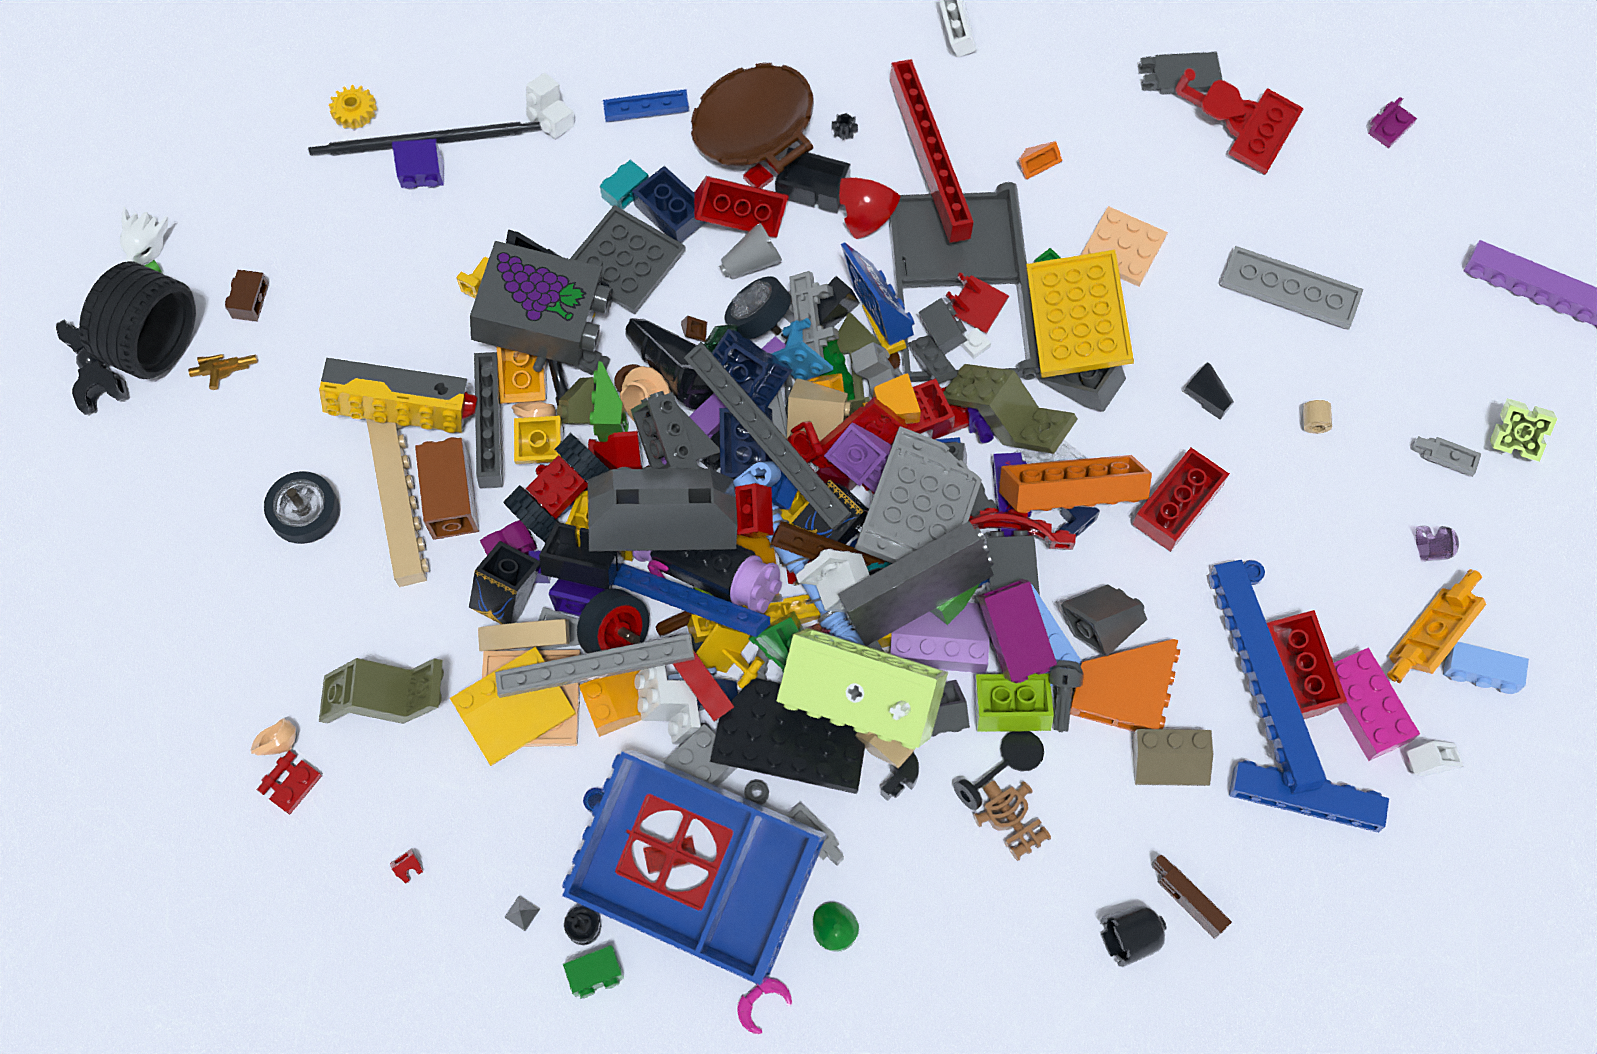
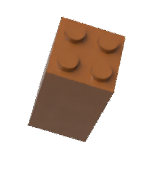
M450 437L444 441H426L421 445H415L423 522L432 539L436 540L479 532L471 461L462 438Z

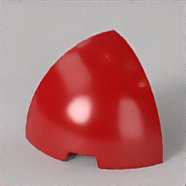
M864 178L841 179L840 204L845 205L847 217L844 218V221L855 239L863 238L876 231L889 219L895 211L901 196L890 187Z

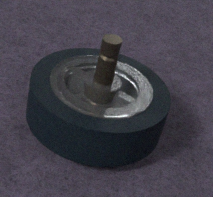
M766 276L759 278L744 287L732 299L725 312V322L732 330L739 332L744 338L749 340L757 338L769 330L777 336L782 332L777 323L786 314L791 303V295L776 277Z
M307 471L293 472L281 477L270 487L264 500V514L270 526L282 539L291 543L305 544L322 538L333 528L339 515V501L330 484L320 475Z

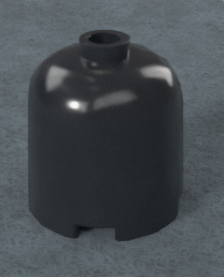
M1134 906L1104 916L1100 920V924L1105 927V932L1101 933L1104 945L1110 957H1117L1119 960L1117 965L1119 967H1125L1155 954L1165 943V930L1167 929L1165 920L1148 906Z

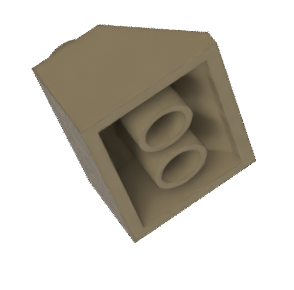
M1136 729L1132 736L1135 785L1210 786L1213 763L1212 730Z

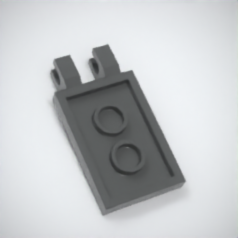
M1217 51L1159 54L1154 57H1140V64H1138L1139 74H1146L1143 75L1144 81L1141 82L1142 91H1155L1159 89L1160 94H1176L1175 88L1186 69L1191 68L1195 71L1196 77L1188 83V86L1199 92H1208L1215 81L1223 80Z

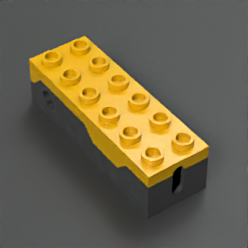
M326 357L319 387L322 412L331 416L344 415L350 416L353 419H371L379 423L392 422L401 426H419L427 430L432 428L440 429L448 433H462L464 419L475 414L478 398L476 395L468 394L467 378Z

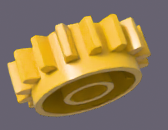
M351 85L350 89L344 86L343 92L335 91L337 97L330 98L332 103L328 104L332 119L335 120L337 125L342 124L343 128L354 129L363 127L370 123L372 117H375L374 111L377 110L375 98L371 95L369 89L364 91L361 85L358 89H355L354 85Z

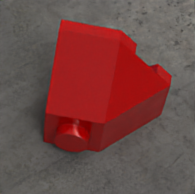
M638 431L613 433L608 436V441L605 443L597 442L593 445L595 456L610 470L620 467H629L631 469L643 468L642 449Z

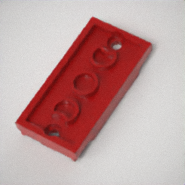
M875 396L864 407H859L820 441L823 454L812 461V463L819 468L835 466L832 462H828L824 455L851 423L864 428L891 444L900 426L908 429L905 419L899 417Z

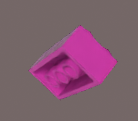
M1369 647L1334 663L1347 699V703L1337 708L1368 761L1402 747L1420 735V732Z

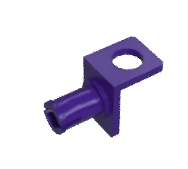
M966 407L969 413V433L977 432L982 443L992 441L994 434L978 409Z

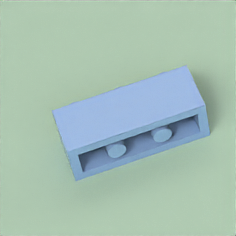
M1457 642L1446 656L1443 675L1451 677L1452 680L1457 682L1469 681L1476 683L1478 687H1493L1500 689L1503 693L1514 694L1518 693L1526 685L1529 659Z

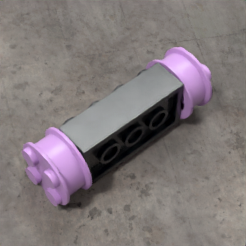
M737 544L736 549L632 551L634 558L640 562L659 561L669 568L668 571L660 569L661 572L739 606H748V609L758 613H764L767 610L772 599L779 593L782 587L780 569L777 564H765L759 556H756L755 552Z

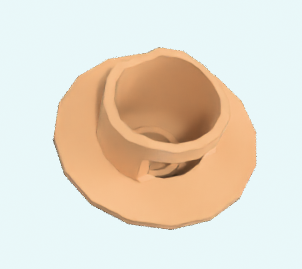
M641 366L632 369L626 375L622 391L620 392V399L625 411L634 421L630 409L641 404V400L650 397L651 394L663 391L665 395L670 393L667 382L659 372L653 368Z

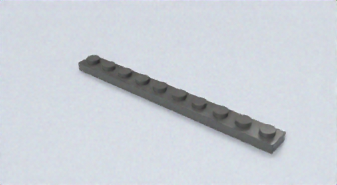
M702 342L694 347L684 359L833 530L839 527L852 513Z

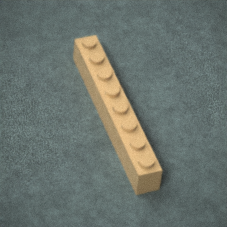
M366 419L394 580L399 587L427 581L426 572H429V565L427 559H423L422 551H425V544L423 538L419 537L418 530H422L419 516L415 517L414 510L418 509L415 495H411L414 483L412 476L407 473V468H410L408 455H404L403 448H407L405 437L403 434H400L399 429L403 428V426L392 422L379 423Z

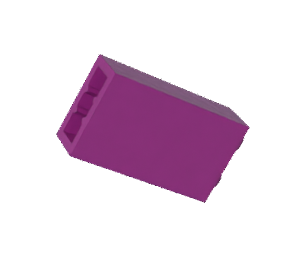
M1020 579L977 596L1005 679L1014 683H1021L1026 681L1029 675L1047 673L1051 670L1050 667L1057 665L1030 581Z

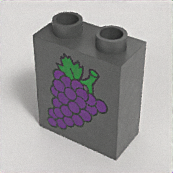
M495 241L470 313L471 340L578 366L583 349L594 352L597 345L600 325L591 323L594 312L605 314L610 300L611 287L601 285L602 267Z

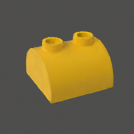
M561 416L514 418L515 464L551 463L559 455L554 449L564 440Z

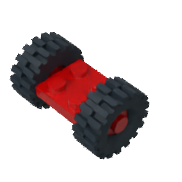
M571 432L554 449L559 455L527 486L526 490L519 485L503 501L505 506L545 543L555 523L559 522L557 517L588 487V480L610 471Z

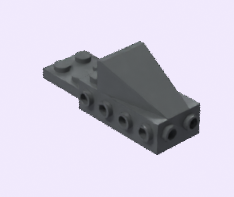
M663 391L651 394L650 397L641 400V404L630 409L650 467L655 469H666L668 467L690 469L699 466L697 462L720 453L719 447L678 406L673 392L665 395ZM662 457L666 459V464L662 463Z

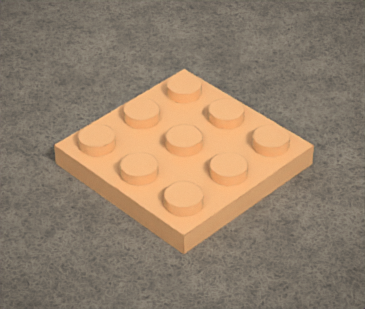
M1108 206L1081 255L1116 250L1120 279L1140 287L1168 232Z

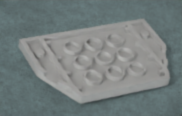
M900 426L855 549L890 563L900 560L968 522L982 479L975 472L969 470L962 460L959 461L949 452L950 448L944 443Z

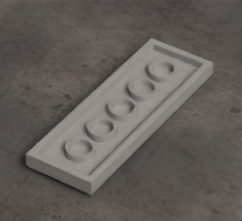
M1236 245L1220 284L1223 287L1346 329H1350L1364 290Z

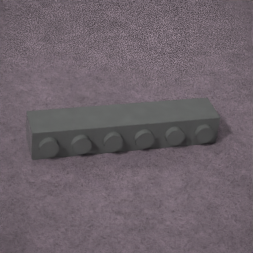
M497 352L474 353L475 395L478 397L475 409L476 477L479 489L502 487V452Z

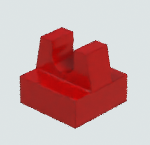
M412 849L390 863L394 874L405 884L410 881L406 875L408 870L414 869L418 875L423 872Z

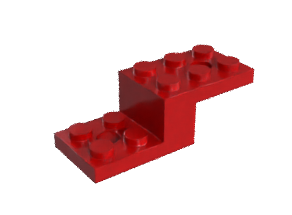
M936 378L913 387L921 411L920 422L907 424L908 430L919 434L927 431L930 438L938 439L968 427L969 413L967 408L949 404L943 393L946 387L941 388Z

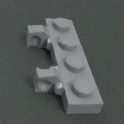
M811 271L789 276L794 320L801 321L808 318L811 321V327L803 329V342L824 358L823 347L827 346V342L839 339L838 329L834 327L824 329L823 326H820L817 304H820V299L833 296V288L827 283L820 285L818 282L814 283V276Z

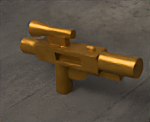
M223 354L197 357L199 366L189 368L188 372L190 377L210 375L209 389L218 390L219 379L228 377L233 371L249 368V365L258 363V358L256 354L219 360L224 358Z

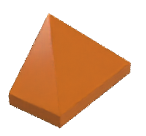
M1056 141L1028 147L1018 159L1025 179H1029L1063 161Z

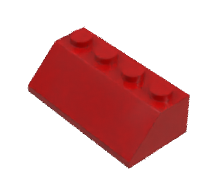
M1315 610L1268 622L1269 631L1303 718L1308 719L1322 715L1347 703Z

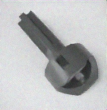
M1059 660L1057 665L1051 668L1049 682L1058 686L1054 730L1068 732L1072 688L1082 686L1083 670L1078 662Z

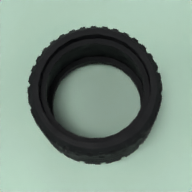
M134 261L117 264L99 277L85 299L79 321L80 339L83 348L91 357L143 380L155 378L166 372L177 362L189 343L196 319L194 297L192 291L185 283Z

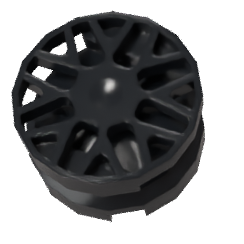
M579 906L570 910L566 915L564 930L575 944L589 945L596 941L601 934V920L594 910L585 906Z

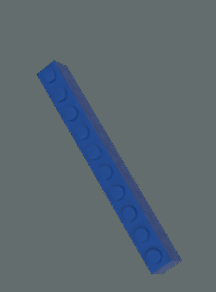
M1241 559L1214 565L1209 576V582L1212 589H1215L1217 592L1218 607L1224 611L1226 616V628L1232 632L1234 649L1241 656L1242 671L1248 675L1250 680V692L1253 696H1256L1258 701L1257 710L1259 716L1264 718L1267 725L1266 735L1270 741H1273L1275 759L1277 763L1282 765L1284 783L1287 787H1290L1292 794L1321 788L1327 779L1244 563Z

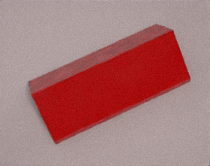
M705 176L695 190L694 218L744 231H750L760 223L768 236L777 238L789 196Z

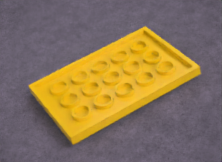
M1116 250L1026 264L1042 378L1134 364Z

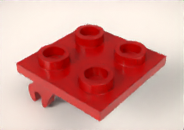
M959 272L957 278L964 285L959 296H953L948 291L945 295L957 312L954 317L987 334L1007 302L1009 295L972 275L965 277L963 273Z

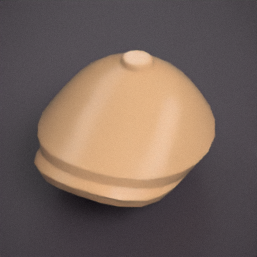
M541 401L521 402L511 407L513 413L518 418L556 416L554 405Z
M285 718L280 719L276 724L264 729L256 736L251 746V754L262 756L288 752L292 749L295 741L296 727Z

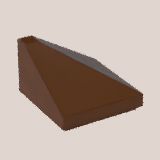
M687 315L681 321L684 336L705 342L707 321Z

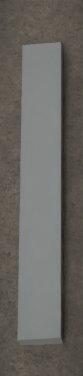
M689 633L495 672L497 693L502 698L694 660L692 637Z

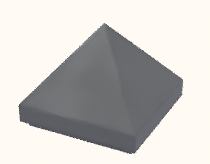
M518 896L504 918L526 931L540 909Z

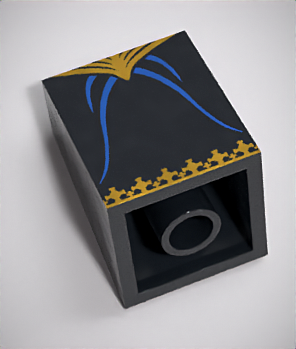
M829 480L826 485L852 515L833 530L809 503L792 523L799 528L847 544L859 533L857 529L864 524L869 508L844 485Z
M499 541L474 571L469 608L501 625L515 623L523 613L540 569V561Z

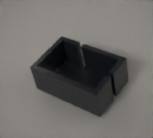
M788 147L786 155L795 148ZM805 152L784 167V171L777 175L775 192L788 195V200L812 207L819 204L820 209L837 213L840 207L841 179L850 178L851 164Z
M556 522L539 554L541 575L606 590L610 589L617 575L616 571H619L625 558V551H589V529L582 527L579 530L581 547H578L576 526Z

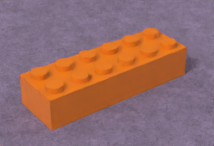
M1133 455L1001 466L999 493L1020 513H1028L1030 510L1039 509L1050 511L1052 508L1060 507L1071 509L1074 506L1081 505L1093 507L1096 504L1102 503L1114 505L1123 501L1135 503L1140 500L1149 499L1152 473Z

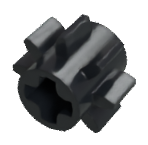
M847 112L841 115L837 114L836 121H832L834 136H838L842 140L853 138V133L858 132L856 117H852Z

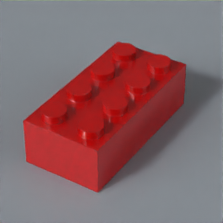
M1190 447L1138 511L1132 525L1171 552L1224 486L1230 473Z

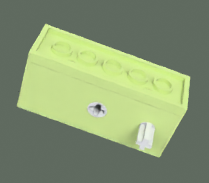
M808 628L793 634L777 702L783 703V706L787 709H801L807 711V715L811 717L821 718L823 716L829 718L830 722L835 725L844 726L847 724L853 726V729L857 732L865 734L871 732L877 734V738L881 740L892 741L893 739L902 742L901 745L905 748L916 749V747H921L931 739L948 672Z

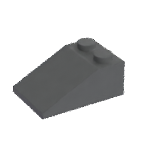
M1122 366L1044 378L1041 376L1040 378L1041 383L1082 406L1103 412L1126 380Z

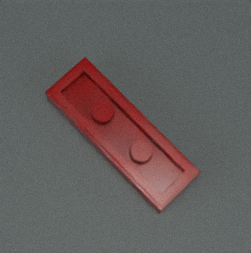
M694 651V660L674 663L672 665L713 722H715L732 710L734 706Z

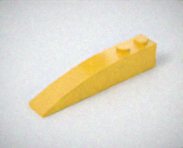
M808 594L784 598L783 602L770 603L767 610L761 613L770 617V623L793 611L796 613L801 624L817 620L821 615L814 603L806 604L810 598ZM694 614L691 615L687 628L689 633L692 634L694 642L698 643L704 642L715 625L719 623Z

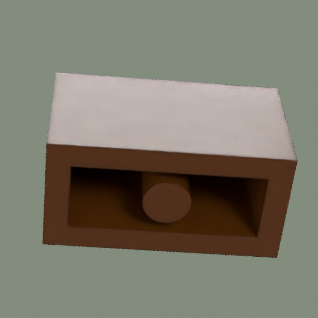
M237 269L236 276L231 281L230 294L225 299V308L232 319L258 322L269 287V282L263 272Z

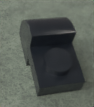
M914 752L899 768L890 765V771L894 775L881 788L880 793L887 801L892 796L897 798L905 789L904 784L911 790L915 787L919 774V762Z

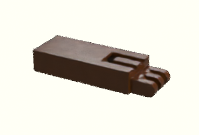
M1158 855L1152 863V868L1162 877L1158 884L1216 939L1232 921L1165 856Z

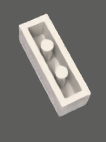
M939 0L950 44L957 57L959 58L977 51L964 0Z

